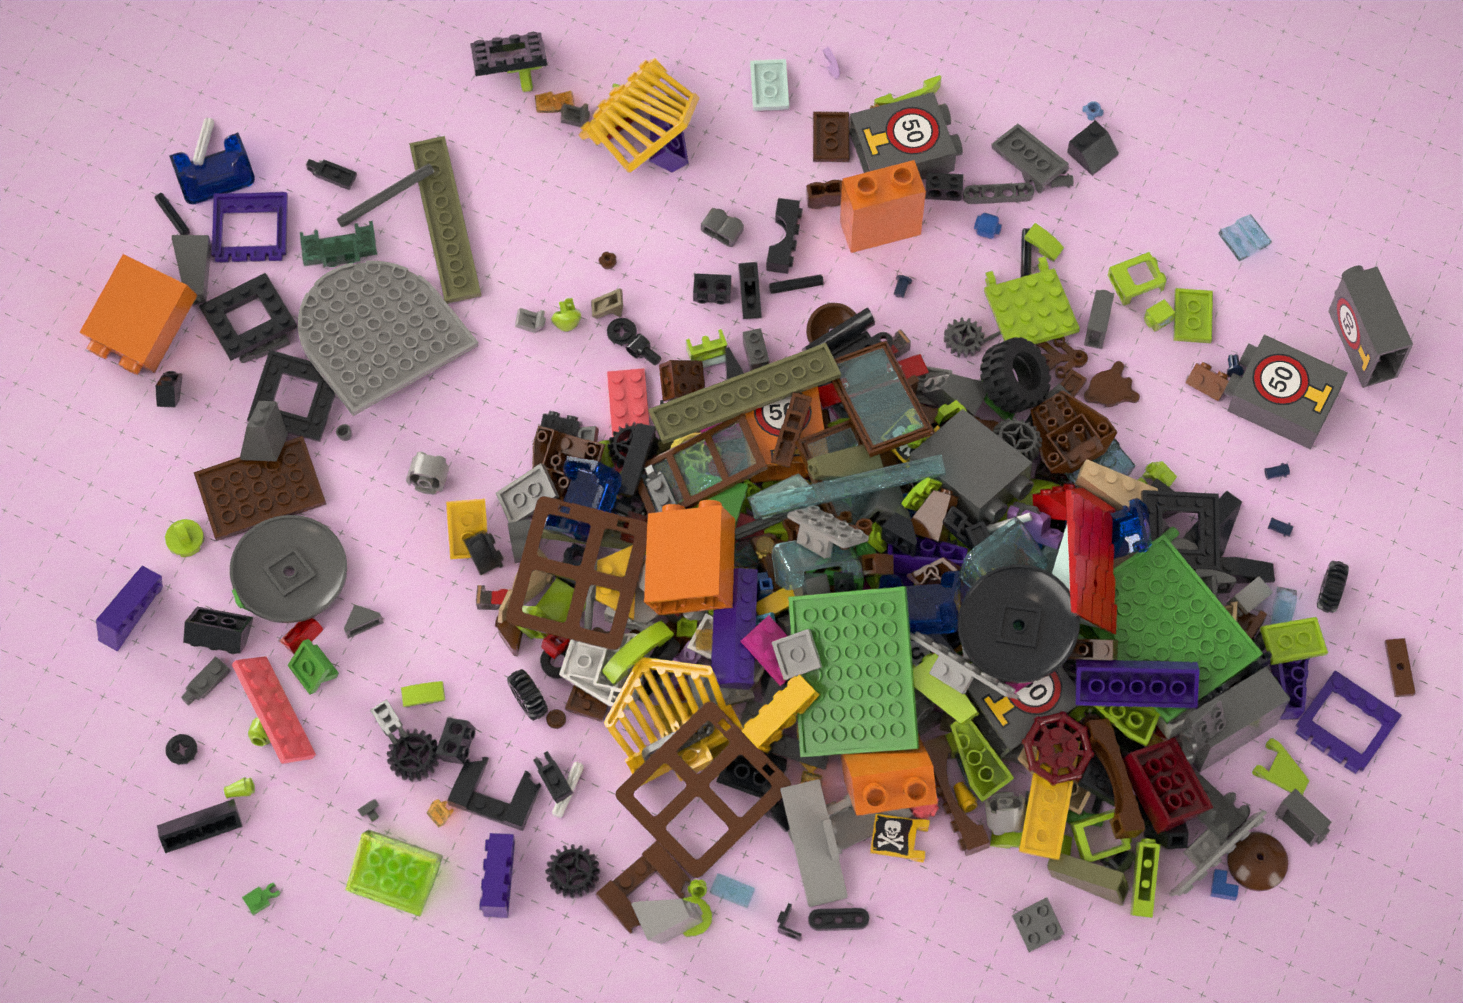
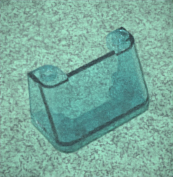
M1014 517L967 554L959 578L971 588L979 578L996 568L1023 564L1045 570L1048 566V559L1023 522Z
M797 540L779 543L772 550L776 584L785 590L801 587L805 579L804 571L840 566L842 572H852L854 579L863 578L861 563L852 546L849 549L841 550L833 543L831 557L823 558L798 544Z

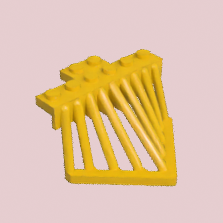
M656 58L648 61L644 60L638 66L640 69L628 76V82L625 85L622 84L618 88H613L609 92L610 97L607 100H602L597 105L598 109L592 115L594 118L590 122L587 121L581 127L582 131L578 134L582 140L590 138L596 145L602 142L628 173L635 170L688 127L700 99L696 93H692L666 73L667 70ZM662 78L664 81H666L668 84H670L672 87H674L676 90H678L680 93L686 96L688 100H686L684 97H682L677 92L672 90L670 87L665 85L659 79ZM653 86H656V87L659 88L661 91H663L664 93H666L668 96H666V95L663 94L662 92L658 91L657 89L653 88ZM649 93V94L653 95L654 97L658 98V99L661 100L662 102H660V101H658V100H656V99L650 97V96L647 95V94ZM640 101H644V102H646V103H648V104H650V105L656 107L657 109H655V108H653V107H651V106H649V105H646V104H644V103H642V102H640ZM638 108L674 127L666 132L632 110ZM623 118H631L659 135L660 138L656 142H652ZM617 125L621 126L648 148L639 153L615 127ZM608 134H611L634 157L631 162H628L607 138Z
M643 657L634 665L604 721L610 734L628 756L624 760L633 774L645 762L642 757V750L646 745L624 714L623 710L626 705L630 708L649 742L652 744L658 741L631 696L635 689L657 727L661 738L669 735L640 682L643 674L672 731L675 732L680 728L651 670H656L683 724L689 719V716L667 672L675 674L693 714L699 710V707L684 674L691 675L703 705L710 701L701 677H707L718 707L743 730L731 704L726 706L711 666ZM724 719L718 722L726 732L731 728ZM618 720L640 752H634L616 729L615 725ZM715 727L711 735L677 752V754L694 772L698 773L714 760L710 750L728 741V739ZM663 764L642 785L671 771L672 768L668 764Z

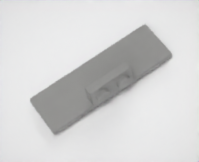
M917 631L915 634L910 633L911 639L939 655L929 674L958 692L965 694L973 679L976 678L1002 695L1018 699L1019 695L1014 693L1015 688L1008 684L998 683V679L981 672L973 663L965 662L966 659L961 655L948 652L950 650L948 647L932 642L933 638L924 633L921 634Z
M812 780L781 788V795L808 906L813 907L847 898V890L839 862V854H842L840 842L835 840L834 834H838L835 822L831 823V819H829L820 780Z
M849 794L843 798L844 800L839 802L833 801L826 805L831 823L835 822L838 834H834L835 840L840 842L842 850L873 835L875 814L902 818L912 817L909 808L856 816ZM788 831V835L793 843L791 832Z
M1263 810L1251 815L1223 842L1209 829L1202 833L1183 851L1196 868L1169 892V895L1172 897L1188 893L1194 887L1192 883L1203 879L1208 874L1206 870L1218 865L1222 861L1221 856L1233 851L1236 848L1235 843L1239 840H1244L1250 835L1249 830L1254 826L1255 828L1258 827L1265 820L1263 816L1267 812Z

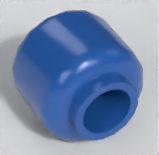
M982 213L981 216L978 215L974 225L976 234L988 239H993L996 234L999 235L1002 224H999V217L988 213Z

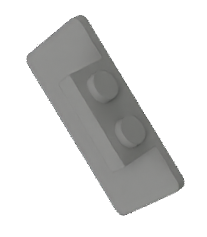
M810 505L803 509H796L789 512L787 518L800 524L797 543L823 558L831 557L833 543L841 548H848L867 542L869 536L864 534L863 531L849 526L847 522L836 519L830 513H825L818 506Z

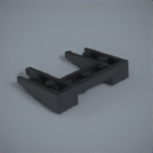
M1270 651L1263 653L1262 656L1251 662L1249 667L1228 682L1217 686L1209 694L1204 695L1201 701L1198 702V708L1226 692L1232 684L1235 686L1267 667L1272 656Z
M482 757V761L470 762V759H467L448 797V805L523 831L541 784L535 785L529 778L531 774L525 770L510 804L476 792L489 758Z

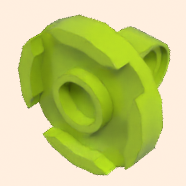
M542 66L509 71L507 74L519 72L522 91L529 92L533 91L530 70L542 69Z
M188 519L178 520L171 524L165 535V542L170 552L181 557H189L199 552L205 540L204 532L199 524Z

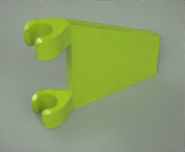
M1270 738L1266 742L1265 747L1278 753L1269 771L1263 766L1257 765L1253 769L1252 774L1273 783L1289 793L1296 788L1303 795L1310 780L1283 745L1274 738Z

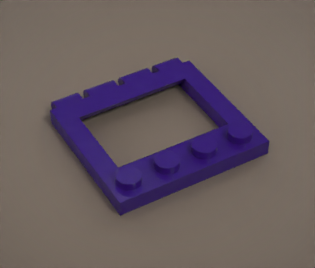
M287 192L214 194L211 254L212 257H215V262H229V257H232V262H247L248 256H250L251 262L266 261V256H269V261H282L283 255H286ZM277 212L276 245L222 247L223 213Z
M1335 670L1297 722L1296 727L1298 729L1295 734L1305 741L1311 736L1313 738L1310 743L1323 753L1327 748L1330 749L1327 754L1330 758L1339 764L1345 759L1347 762L1344 767L1356 774L1358 770L1363 772L1402 714ZM1332 692L1338 693L1347 702L1357 706L1362 712L1372 716L1382 724L1362 754L1312 721Z

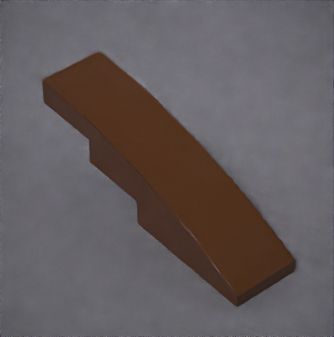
M793 392L771 463L790 468L797 448L795 441L800 439L812 397Z

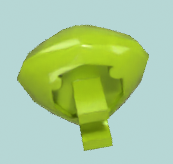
M572 298L560 301L561 311L555 312L551 318L553 325L561 331L569 332L573 330L581 320V311L575 309Z

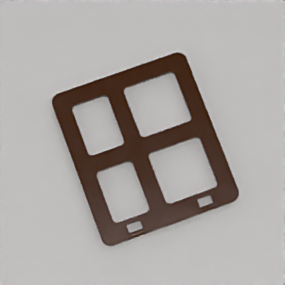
M547 496L540 497L536 502L507 609V622L511 625L609 650L619 649L622 644L646 552L647 522L564 502ZM559 505L570 508L569 514L559 512ZM548 515L579 521L591 526L581 565L575 566L538 556L537 553ZM618 520L629 523L628 529L618 527ZM606 529L630 534L635 538L624 577L595 570L601 541ZM533 571L556 575L576 582L565 622L562 623L526 614L522 611ZM591 585L615 590L620 593L611 630L608 634L580 627L583 609Z
M709 701L695 712L616 790L615 796L692 877L699 878L782 798L780 789L791 786V781L714 702ZM722 719L731 726L727 732L718 724ZM710 721L729 740V745L702 772L696 773L677 754V750L705 722ZM738 755H743L772 785L771 789L742 817L737 816L709 786ZM766 763L775 771L771 776L762 769ZM663 764H668L686 783V787L658 815L653 816L634 797V792ZM695 797H700L728 826V831L699 859H695L666 829V826Z

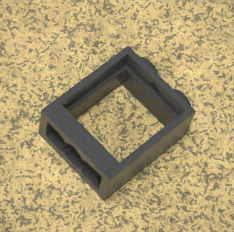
M1096 290L1084 346L1102 349L1115 293H1110L1108 290Z
M1296 788L1281 802L1275 813L1310 847L1315 843L1319 845L1330 832L1329 826L1332 822Z

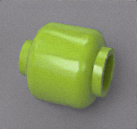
M254 718L248 731L249 739L256 746L262 747L270 744L271 742L259 718Z

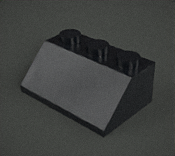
M197 606L185 621L183 643L190 644L193 647L202 646L210 650H223L230 654H240L246 646L253 617Z
M763 752L785 773L787 768L786 758L770 752ZM738 755L718 775L716 780L717 783L762 798L772 787L771 783L743 755ZM767 763L762 767L769 776L775 772Z

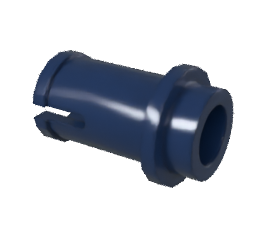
M1281 463L1279 466L1264 468L1267 480L1281 476L1286 478L1287 475H1290L1288 464Z
M1272 517L1267 529L1281 533L1283 537H1290L1294 526L1290 525V522L1287 524Z

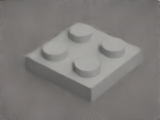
M810 629L772 642L784 680L822 668Z

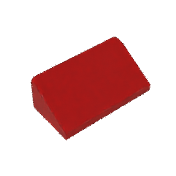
M314 618L298 622L280 639V643L292 654H295L304 640L309 639L312 642L323 631V628Z

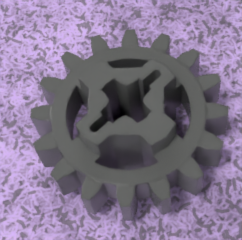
M961 317L960 322L954 319L953 325H947L943 341L946 342V349L951 348V354L956 351L958 352L957 357L964 354L966 358L968 353L974 356L975 350L980 351V345L984 344L985 334L982 332V326L976 327L977 321L971 323L970 318L964 321L963 317Z

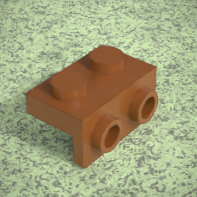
M1203 361L1201 364L1196 363L1185 383L1219 401L1229 382V376L1221 371H1218V373L1211 370L1212 366Z

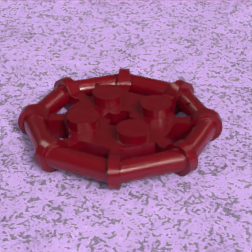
M1065 711L1035 717L1034 723L1021 742L1024 745L1029 766L1028 770L1033 771L1048 781L1051 786L1082 779L1085 768L1091 758L1094 757L1087 733V726H1083L1068 716ZM1057 722V728L1047 729L1046 724ZM1064 723L1076 731L1073 734L1063 728ZM1038 730L1042 732L1038 741H1034V737ZM1078 736L1081 738L1083 750L1078 749L1079 743L1076 740ZM1059 744L1062 751L1056 754L1053 745ZM1032 747H1036V750L1039 752L1038 760H1035ZM1077 756L1082 757L1077 768L1072 765ZM1040 765H1046L1051 769V772H1047ZM1067 768L1069 773L1058 775V769Z

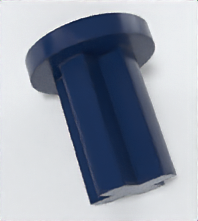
M897 275L896 280L898 282L893 295H896L898 298H904L908 284H912V279L904 275Z
M1230 354L1228 356L1229 368L1227 369V375L1231 377L1234 373L1242 376L1244 369L1239 364L1238 355Z

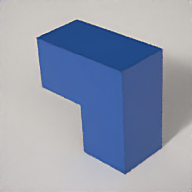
M767 572L757 573V599L760 601L772 594L773 591L772 580L768 578Z
M1215 869L1210 896L1236 901L1239 885L1226 883L1228 871Z

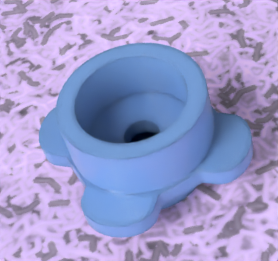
M1096 101L1089 102L1087 106L1084 105L1082 111L1087 114L1088 120L1091 121L1097 116H1102L1104 113L1100 104Z

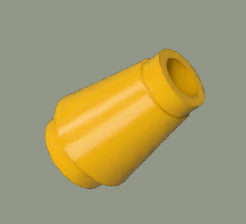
M964 782L955 784L953 789L958 805L963 812L968 813L976 809L978 806L977 799Z

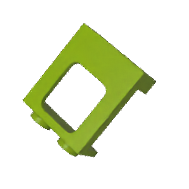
M1150 252L1109 267L1107 275L1123 306L1130 304L1131 298L1158 287L1161 291H1164L1167 282L1165 274L1160 272L1157 259L1152 257ZM1145 262L1154 279L1136 285L1127 269Z

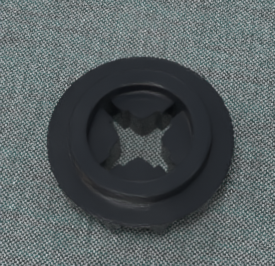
M627 318L614 319L607 327L608 339L613 344H619L621 347L624 344H629L637 333L635 324ZM621 326H623L624 332H627L622 337L617 333L620 332Z
M178 734L172 737L166 745L168 759L177 765L188 764V762L194 760L196 753H198L196 741L187 734ZM179 744H181L184 748H187L185 750V756L181 755L180 752L177 753V751L180 750Z

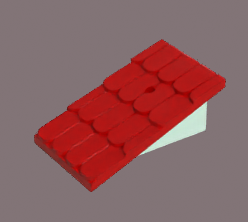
M1066 490L1067 526L1052 574L1059 578L1069 589L1071 613L1079 616L1080 624L1101 628L1110 634L1116 635L1117 605L1115 604V576L1113 575L1114 544H1112V516L1109 512L1102 510L1099 506L1092 504L1079 494Z

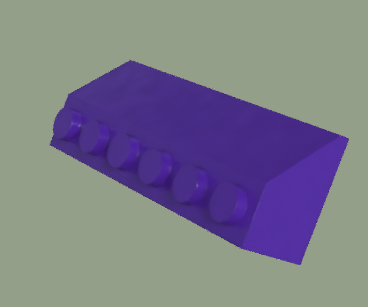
M735 568L733 608L713 610L711 668L720 688L750 690L754 684V656L741 643V640L756 627L758 573L756 569Z
M1076 659V705L1198 708L1199 666L1197 662Z

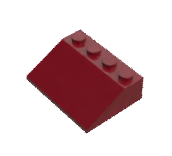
M1176 738L1131 752L1123 759L1132 788L1157 834L1172 829L1214 808Z

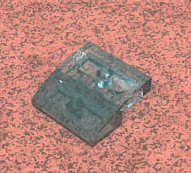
M1251 214L1237 219L1235 224L1221 229L1218 233L1238 261L1252 256L1272 243Z

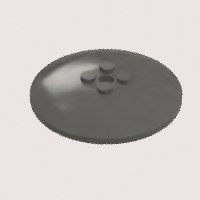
M298 515L273 517L252 527L239 540L230 561L231 584L244 607L262 619L277 623L301 622L319 615L338 598L347 577L346 554L338 537L324 524ZM287 569H293L295 571V573L292 576H286L284 574V572Z

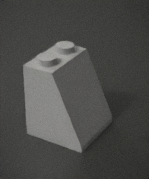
M683 899L631 903L647 940L663 944L703 922L701 918L703 914L699 905Z

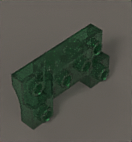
M369 221V226L359 227L358 223L354 224L356 234L352 233L320 239L318 230H314L313 235L304 236L303 232H299L304 266L323 264L324 267H335L339 264L358 262L360 257L378 255L373 221Z

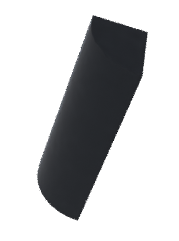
M868 307L805 346L802 351L824 343L827 344L830 352L873 327L875 321Z
M234 799L157 825L159 839L165 853L243 827Z

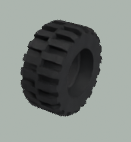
M1014 337L988 348L982 358L983 363L980 365V371H982L980 378L984 384V391L986 390L988 393V398L993 400V404L996 407H1000L1001 410L1009 413H1019L1040 405L1046 399L1051 387L1049 384L1051 381V375H1049L1050 368L1046 364L1045 356H1042L1041 350L1035 347L1033 342L1021 337ZM1013 369H1014L1015 372H1016V375H1017V377H1018V381H1017L1016 378H1015Z

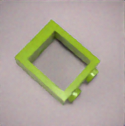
M1115 808L1069 823L1081 860L1093 862L1131 849L1130 843H1132V839L1127 838L1121 839V845L1091 854L1083 827L1113 818Z

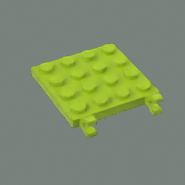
M1045 256L1038 258L1039 264L1037 266L1040 271L1039 273L996 284L993 271L985 273L987 287H984V293L1004 341L1014 337H1021L1034 344H1039L1079 333L1080 331L1055 268L1049 270Z

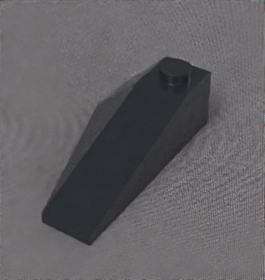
M1228 491L1219 498L1220 557L1224 555L1242 504L1240 499ZM1198 521L1183 537V539L1195 543L1197 547Z

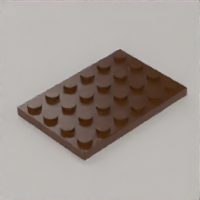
M303 436L286 441L277 461L241 460L238 457L193 472L216 541L249 531L260 522L273 517L296 515L326 505Z

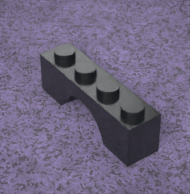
M778 198L775 223L785 230L786 236L781 242L769 246L766 271L788 274L789 267H793L794 256L791 255L792 251H796L797 240H794L795 235H799L800 224H797L798 219H802L803 208H800V201Z

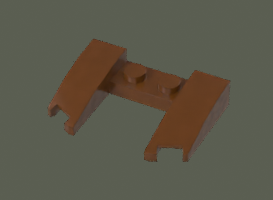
M655 841L642 853V856L616 879L610 880L596 892V897L629 934H632L631 928L641 924L627 897L655 872L679 899H684L685 894L681 890L685 881L687 883L691 881L658 841Z

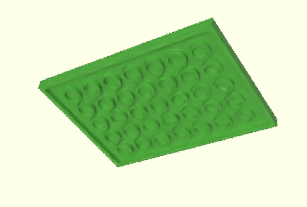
M1164 534L1113 569V575L1115 576V604L1117 605L1116 635L1110 634L1101 628L1088 626L1098 639H1118V660L1197 662L1199 666L1198 702L1201 701L1204 695L1209 694L1217 686L1228 682L1249 667L1251 662L1263 655L1261 650ZM1153 707L1166 724H1169L1190 709Z
M906 587L788 597L791 635L810 629L822 664V668L801 675L820 695L803 714H797L800 757L919 749Z

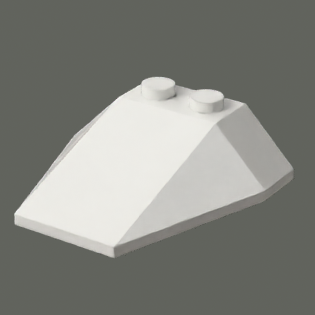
M624 634L622 644L617 650H609L570 640L559 675L609 707H612L634 665L628 670L629 674L615 686L602 673V669L626 643L638 634ZM650 652L647 653L644 657L650 658ZM644 674L640 678L642 685L645 678ZM636 689L631 695L635 702L639 697ZM628 705L625 706L624 710H630Z

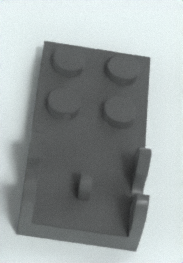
M1018 123L991 144L994 151L1022 172L1026 183L1034 182L1038 193H1042L1047 184L1060 174H1066L1069 170L1068 162Z
M1192 767L1214 807L1197 816V818L1223 842L1247 820L1250 815L1249 805H1242L1240 808H1236L1234 805L1236 793L1228 792L1223 796Z

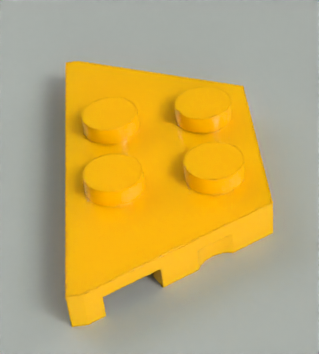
M632 546L597 560V571L624 577ZM596 586V601L616 611L620 593ZM635 594L628 617L631 620H634Z

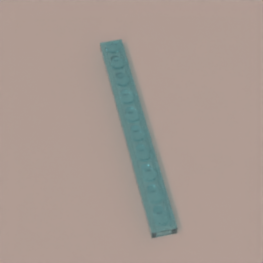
M940 454L751 498L750 501L754 519L806 508L810 505L823 504L922 481L927 477L946 475L942 455Z

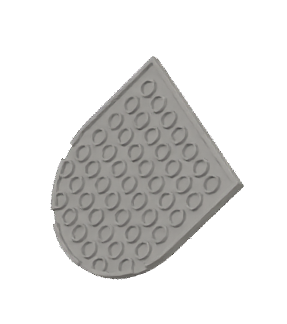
M366 261V263L358 264L349 263L329 271L319 278L310 291L306 293L299 309L298 334L301 346L310 362L352 416L478 347L479 343L437 290L425 278L408 271L406 267L390 262Z

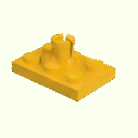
M485 498L447 501L446 511L450 560L471 558L463 540L482 530L487 532Z

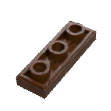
M1405 638L1385 640L1394 696H1414L1416 693Z

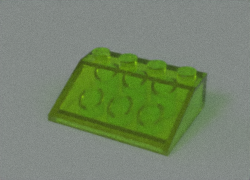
M368 829L361 834L345 891L420 917L437 877L443 855Z

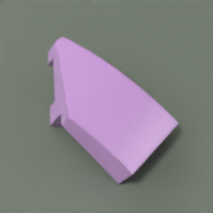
M826 47L822 51L825 58L831 64L827 67V70L831 76L837 79L840 77V68L829 47Z

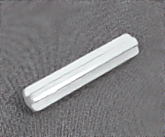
M212 118L204 119L193 157L195 165L201 166L204 162L214 127V120Z
M574 762L566 779L573 792L584 769V765L579 762ZM572 795L555 804L552 811L555 817H563Z

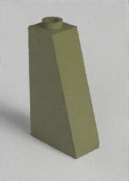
M864 445L816 456L807 461L808 471L812 475L813 480L876 484L887 479L880 455L869 457Z
M1060 853L1059 860L1049 859L1047 868L1051 877L1123 906L1129 891L1124 873Z

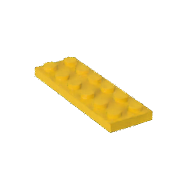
M1059 744L1053 745L1056 754L1062 751ZM1037 750V754H1036V760L1039 759V758H1038V756H1039L1038 750ZM1078 756L1072 764L1075 768L1077 765ZM1040 765L1047 772H1051V769L1046 765ZM1067 768L1058 769V775L1069 773ZM1033 772L1018 852L1059 860L1073 781L1051 786L1048 781Z

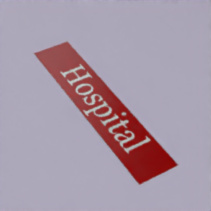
M921 354L898 361L907 379L913 375L918 377L929 373ZM890 364L887 365V374L894 372ZM842 379L841 382L844 388H850L847 380ZM895 379L850 395L849 398L852 399L897 384L899 381ZM832 383L818 387L819 399L823 408L841 402Z

